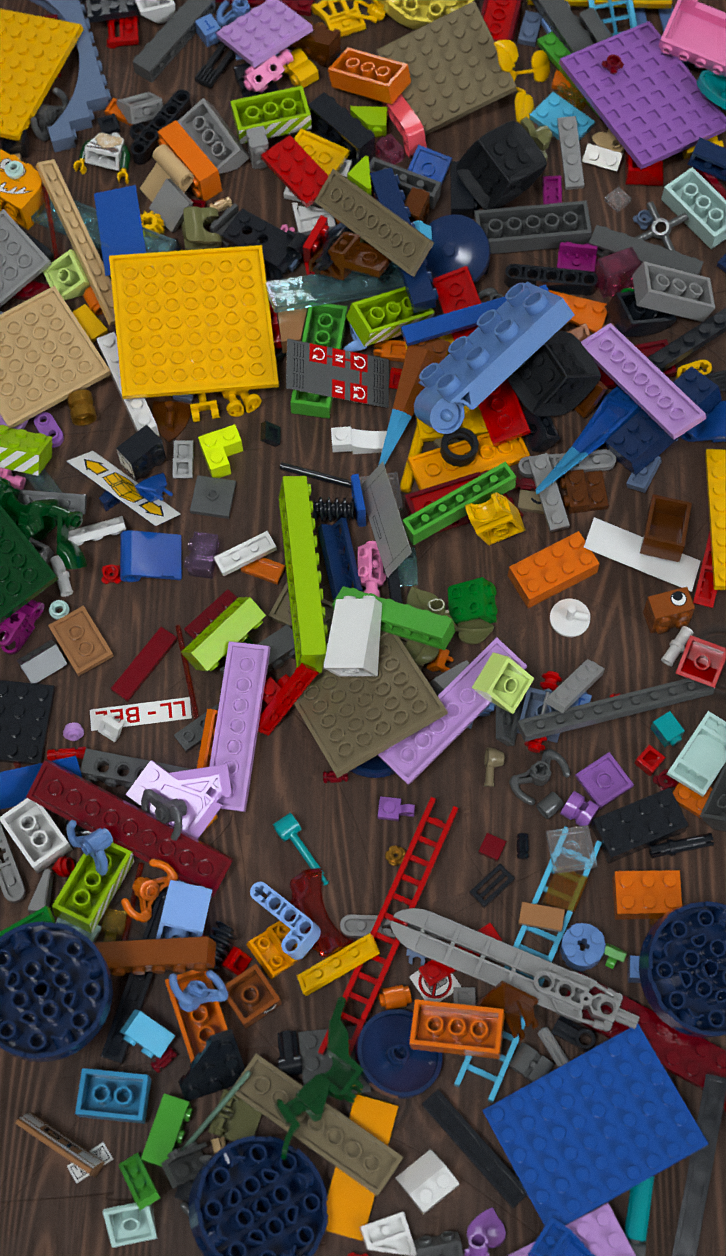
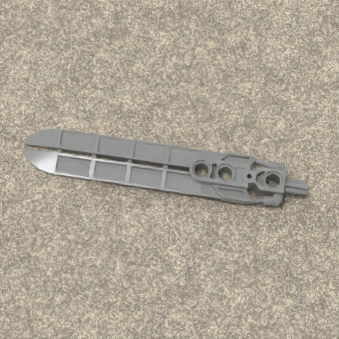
M405 909L396 912L393 916L398 920L421 929L419 932L394 921H391L390 925L394 935L401 944L420 955L493 986H497L501 981H504L538 998L537 1005L575 1022L593 1025V1028L605 1032L610 1031L614 1020L633 1029L636 1028L640 1017L619 1008L623 999L622 994L615 992L609 987L606 989L594 979L560 967L424 909ZM424 932H428L451 943L447 944L445 942H442L438 939H435L431 936L424 934ZM455 944L461 946L465 949H468L472 952L481 955V957L475 956L454 946ZM485 957H486V958H489V959H491V960H493V961H496V962H498V963H501V964H503V965H505V966H508V967H510V968H512V969H511V970H508V969H506V968H504V967H501V966H499V965H497V964H494V963H492V962H490V961H487V960H485ZM517 970V971L522 972V973H524V974H526V975H529V976L533 977L534 980L529 979V978H527V977H525V976H522V975H520V974H518V973H515V971ZM540 979H547L550 986L542 988L538 981ZM563 987L569 989L570 996H561L559 989ZM596 987L605 994L599 993L592 996L589 991ZM608 1005L612 1013L606 1015L601 1012L600 1007ZM582 1009H587L594 1021L584 1019L582 1017Z

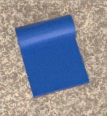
M720 401L706 414L704 421L680 437L689 442L725 439L726 401Z
M132 530L122 532L120 537V579L124 582H137L141 577L181 580V535Z

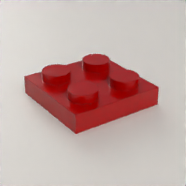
M322 215L303 245L304 262L308 264L322 244L330 237L328 218Z

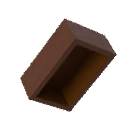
M652 494L640 554L680 562L685 546L692 503Z

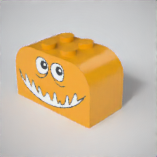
M0 149V211L4 209L17 224L29 230L44 213L48 205L43 182L38 171L31 164H25L16 155H10ZM11 161L22 163L24 167L23 175L19 179L8 177L5 173L7 163Z

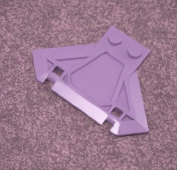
M150 760L126 795L139 805H141L145 789H151L168 800L182 799L187 806V813L185 816H182L181 831L198 840L222 807V804L218 802L220 797L223 795L228 798L232 793L228 764L169 773L153 760ZM212 787L215 791L210 796L207 792ZM149 802L150 814L156 817V808ZM174 821L168 823L174 827Z

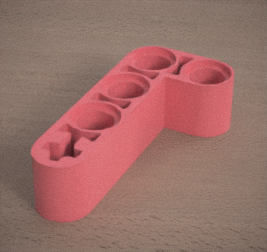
M402 94L393 104L382 102V106L387 107V115L403 137L407 156H414L418 145L427 148L423 125Z

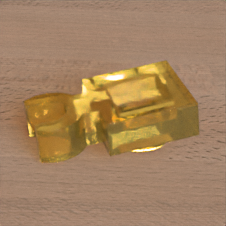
M560 82L557 86L559 91L556 94L566 98L567 102L582 111L586 106V98L580 90L573 86L569 88L564 82Z

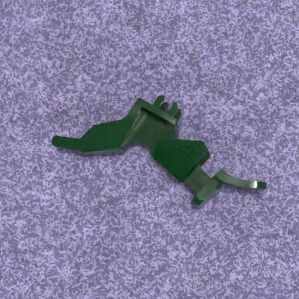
M344 997L338 998L332 1018L329 1019L327 1054L333 1062L331 1069L328 1072L315 1075L297 1092L296 1098L286 1104L280 1098L275 1101L274 1106L286 1127H290L284 1140L281 1160H286L290 1141L300 1129L301 1124L296 1118L301 1113L306 1111L314 1122L320 1121L328 1095L340 1101L345 1099L349 1103H354L356 1095L351 1091L355 1090L358 1094L362 1092L363 1084L358 1080L362 1076L364 1069L349 1055L348 1031L340 1020L346 1004Z

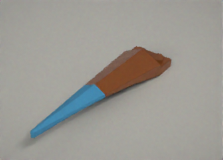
M437 337L407 346L379 465L381 462L385 465L414 414L415 399L425 388L418 383L421 381L419 378L420 373L432 363L439 364L445 358L451 344L450 342Z

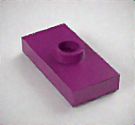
M543 176V204L562 203L561 176Z

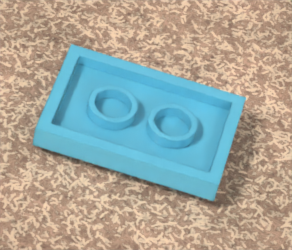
M554 92L529 116L530 120L542 127L544 125L548 126L553 136L558 140L557 118L576 116L579 141L595 126L593 119Z

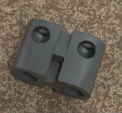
M522 1042L508 1066L532 1083L548 1074L554 1064L543 1055L538 1054L532 1047Z

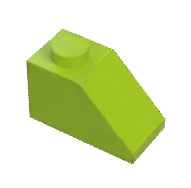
M350 107L351 116L360 120L367 130L369 129L374 133L375 137L386 136L387 107Z

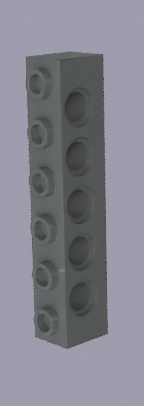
M86 748L80 771L82 777L91 783L101 781L105 782L104 784L107 786L116 787L121 785L129 790L150 761ZM155 762L169 773L192 770ZM102 766H109L106 772H99ZM122 770H129L128 775L124 777L119 776Z

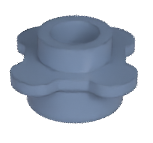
M641 210L638 215L633 217V221L638 223L642 230H646L654 222L648 210Z

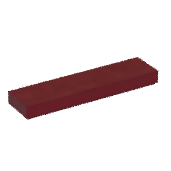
M160 627L110 688L111 691L128 702L176 643L177 637L163 627Z

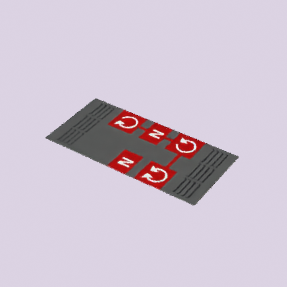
M287 339L286 388L389 408V359Z

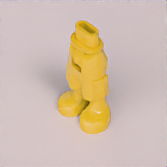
M249 390L221 392L224 399L230 402L226 410L232 417L242 416L244 408L247 413L256 410L262 402L260 396L257 394L249 395ZM236 395H238V396L241 397V399H242V401H243V404H244V407H243L241 401L237 399Z

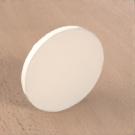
M564 599L553 606L550 612V623L558 634L565 637H577L583 634L589 627L590 612L582 602L576 599Z

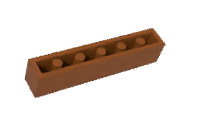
M209 936L94 943L104 957L110 973L115 976H123L129 972L135 975H144L145 972L149 971L156 974H164L168 970L184 973L188 969L205 972L208 968H214L216 942Z

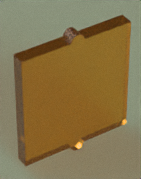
M556 868L543 903L575 912L588 877L575 874L572 870L568 872Z

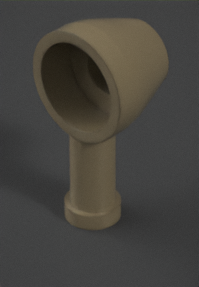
M487 747L485 750V787H494V768L504 764V753L492 747Z

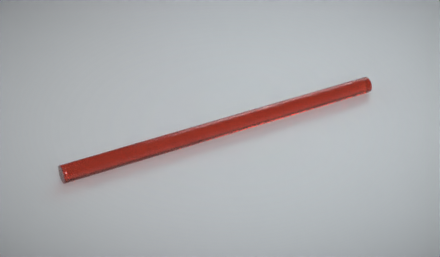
M42 185L56 260L59 258L49 196L45 186Z
M176 625L175 627L181 652L185 648L181 626ZM181 653L193 717L196 720L199 715L188 661Z
M138 863L135 880L141 877L144 863ZM132 891L130 900L133 908L135 907L137 897L134 891ZM128 914L122 941H127L132 920Z

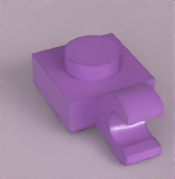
M380 796L378 819L399 821L400 815L414 817L415 805H401V799Z

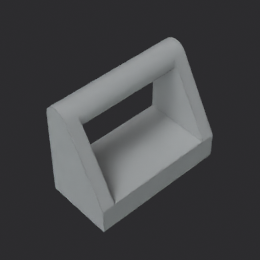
M151 92L116 101L128 123L132 125L153 119L163 107L162 98Z

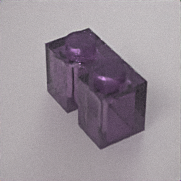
M194 531L193 538L189 539L188 550H191L189 556H186L184 564L189 576L213 578L216 563L214 557L217 556L220 543L217 534Z

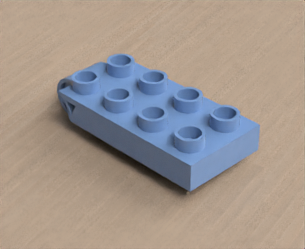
M529 282L518 283L511 287L505 295L507 300L497 310L491 309L482 314L477 320L478 327L468 337H459L450 344L448 348L449 355L439 364L432 363L422 370L419 375L421 381L418 383L425 388L419 393L414 402L416 417L438 433L449 434L456 431L464 420V406L474 410L575 315L562 297Z

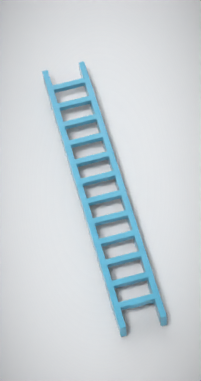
M565 826L532 901V904H538L542 892H545L570 903L563 920L562 931L558 932L557 936H554L541 929L522 925L513 947L551 963L602 842L597 840L589 859L582 857L581 854L572 850L568 851L562 848L569 828ZM561 854L584 864L585 870L582 877H576L554 867L557 857ZM551 873L579 884L573 898L545 886ZM526 930L554 942L549 956L521 944ZM504 966V968H506V969H508V970H511V969H512V968H510V967H508V966ZM517 970L515 971L516 973H519V974H521V975H523V976H526V977H528V978L534 980V978L531 977V976H529V975H526V974H524V973H522V972H519V971H517ZM540 979L538 981V984L541 987L545 979ZM521 1015V1016H520L521 1027H522V1030H524V1027H525L526 1024H525V1021H524V1019H523V1016ZM503 1031L502 1038L512 1043L507 1055L501 1054L500 1059H498L503 1062L498 1077L470 1065L472 1056L466 1055L454 1086L460 1087L466 1070L495 1082L488 1101L493 1103L519 1042V1035L513 1038L511 1034Z

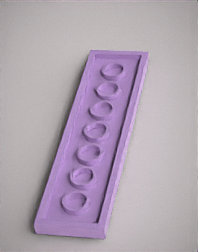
M611 323L581 341L594 362L673 440L706 419V413Z
M495 638L438 695L448 714L378 754L408 786L492 703L472 689V686L493 652L508 656L524 670L527 668V665L498 638Z
M230 641L228 644L209 766L228 764L232 793L228 798L223 795L218 800L222 804L220 809L246 812L270 646ZM211 787L207 794L211 796L215 789Z

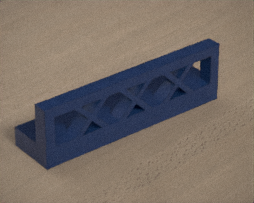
M340 518L333 525H319L317 529L333 600L336 599L343 586L352 588V581L354 588L362 591L346 518Z

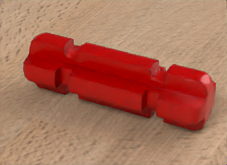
M75 747L58 749V751L50 749L47 750V759L54 761L72 756L83 759L87 747H78V749H75Z

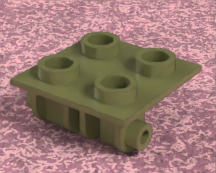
M224 1089L219 1103L228 1094V1090ZM234 1094L212 1120L208 1132L225 1137L231 1141L254 1136L262 1114Z

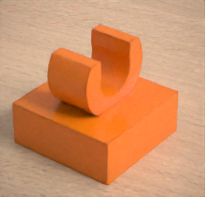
M439 649L438 656L428 663L427 669L432 672L438 670L441 672L448 671L449 668L445 666V663H450L454 660L448 656L450 651Z

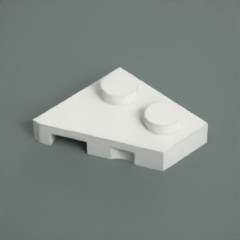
M292 203L298 232L306 236L310 235L321 215L328 218L329 231L336 226L334 217L326 210L315 206L306 208L298 206V203Z
M399 1212L360 1226L367 1250L416 1256L415 1246L404 1212Z

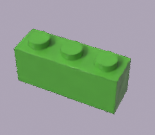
M167 1094L163 1095L141 1157L143 1162L163 1168L161 1163L168 1159L167 1154L176 1150L178 1143L181 1144L184 1139L185 1130H183L185 1121H190L193 1109L190 1108V1102Z

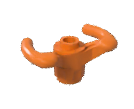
M151 859L149 865L164 870L167 876L155 879L139 877L133 883L132 889L135 895L139 897L140 913L134 910L127 898L121 900L125 912L136 921L143 923L149 921L152 917L151 905L164 887L169 886L170 880L177 881L178 879L174 868L162 860Z

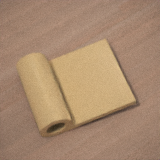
M162 144L158 146L152 154L153 159L157 163L140 187L141 191L151 202L155 199L166 179H171L184 193L194 179V175L167 145Z

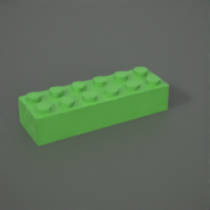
M309 301L302 342L342 350L347 323V306ZM293 390L291 413L330 419L333 397Z

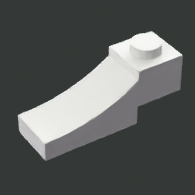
M351 426L331 428L333 452L352 451V455L381 453L387 431H364L352 429Z

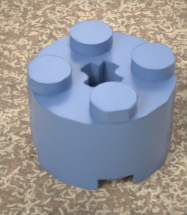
M577 923L567 929L560 943V954L565 964L577 971H586L598 965L605 951V941L602 932L591 924ZM580 944L585 945L586 948L584 951L579 950Z

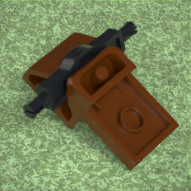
M345 227L336 236L328 239L309 260V271L343 281L351 271L380 277L392 261L372 245L360 242V235L354 234L351 229Z

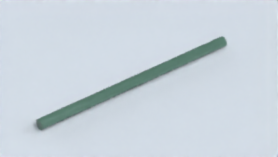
M249 1070L244 1073L180 1151H184L186 1146L195 1142L252 1074Z

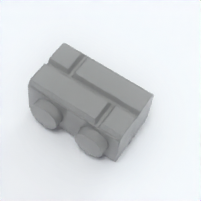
M261 126L246 130L252 168L263 169L268 167L261 159V154L269 149L265 128Z

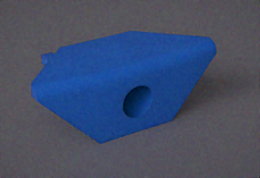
M164 473L153 475L135 485L137 494L150 503L158 499L162 501L164 499L162 497L164 495L163 491L169 496L173 495V493L165 488L167 482Z

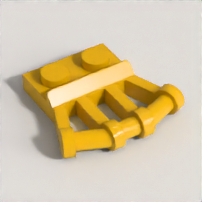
M322 0L318 4L314 3L311 6L312 12L325 21L328 30H340L341 37L366 29L364 19L344 14L345 12L361 14L358 2L354 1L353 9L348 8L346 1L354 0ZM339 2L343 12L337 13L333 3ZM329 7L332 15H328L323 8Z

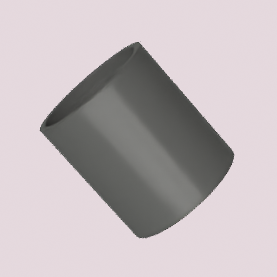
M553 791L536 804V808L546 819L551 818L564 807L561 798Z

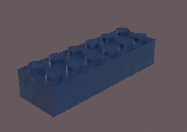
M692 366L673 382L706 414L722 401L719 386ZM642 409L609 437L605 443L607 449L616 456V460L636 476L678 438L673 440Z

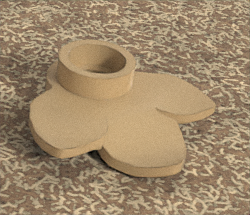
M608 129L607 133L598 132L592 136L593 142L599 147L623 153L625 150L610 129Z

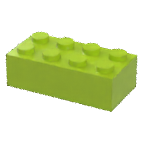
M238 597L188 644L181 653L196 670L212 671L219 665L218 661L223 656L227 657L229 641L243 642L249 636L247 633L252 628L256 629L263 623L262 619L266 615L251 597Z

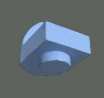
M350 324V334L354 341L346 345L343 350L357 352L366 349L367 346H363Z

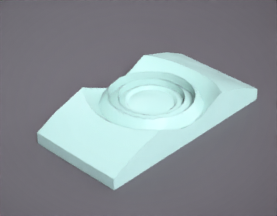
M708 711L669 769L667 775L703 797L726 762V721Z

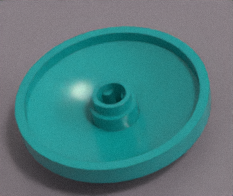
M710 70L702 71L697 79L699 90L710 101L726 110V77L716 75Z

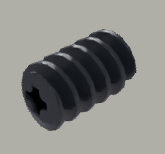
M319 497L318 502H315L314 499L313 518L317 521L320 516L321 521L325 522L328 516L329 521L333 522L335 517L337 521L344 517L347 523H349L350 518L354 520V499L351 498L349 504H347L346 498H343L341 503H339L338 498H335L333 503H331L330 497H327L326 502H323L322 497Z
M216 921L215 924L218 928H211V932L214 935L207 936L216 942L215 966L210 969L219 970L220 968L216 962H224L220 955H228L225 946L233 947L229 940H237V937L231 927Z

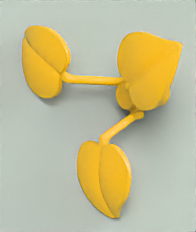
M510 40L494 42L500 68L504 72H510L513 81H515L516 75L534 72V79L537 82H543L548 78L550 62L543 50L534 52L531 60L533 69L515 72L512 70L515 67L514 63L518 59V49L515 43ZM517 87L519 92L515 97L516 121L520 124V120L525 117L530 119V113L534 111V102L531 95H526L525 90Z

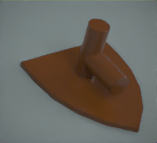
M153 401V418L160 435L166 441L171 442L185 429L190 419L191 402Z

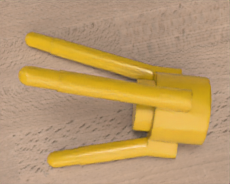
M354 0L368 8L367 13L369 16L352 12L344 13L346 16L371 20L376 23L377 20L381 21L386 11L383 9L384 4L378 0H372L374 4H368L363 0Z

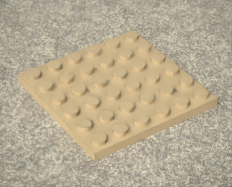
M55 286L0 314V415L8 428H14L64 401L71 392L84 390L111 375V370Z

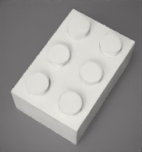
M28 798L0 816L1 823L37 874L56 862L59 857L73 850L44 807Z

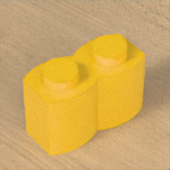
M299 47L290 52L294 60L288 65L285 64L283 66L285 69L283 73L290 76L292 84L305 88L319 79L318 70Z

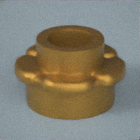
M393 845L386 851L385 858L392 866L401 865L406 852L402 847Z

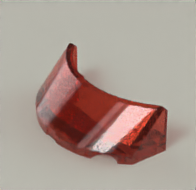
M322 869L303 870L290 881L289 887L292 890V900L288 902L319 926L321 935L311 949L317 951L319 956L329 957L354 941L347 939L335 928L326 912L321 892ZM296 914L291 917V921L295 919ZM311 926L306 929L305 934L311 930Z

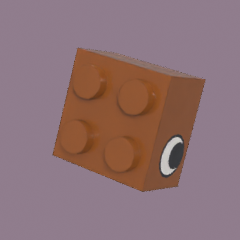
M687 587L648 596L643 614L650 634L655 632L661 634L670 628L676 627L680 629L683 626H687L690 623L695 607Z
M257 964L225 984L229 995L226 1001L245 1029L282 1005L280 998Z

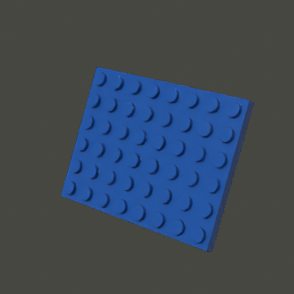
M639 1024L636 1025L635 1029L629 1028L482 1110L544 1226H546L551 1217L565 1226L708 1146L707 1140Z

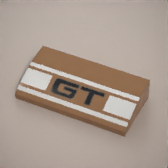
M27 1113L21 1116L15 1123L95 1178L106 1163L34 1113Z

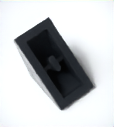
M23 130L19 141L3 139L0 149L9 154L21 153V158H28L30 142L27 130Z

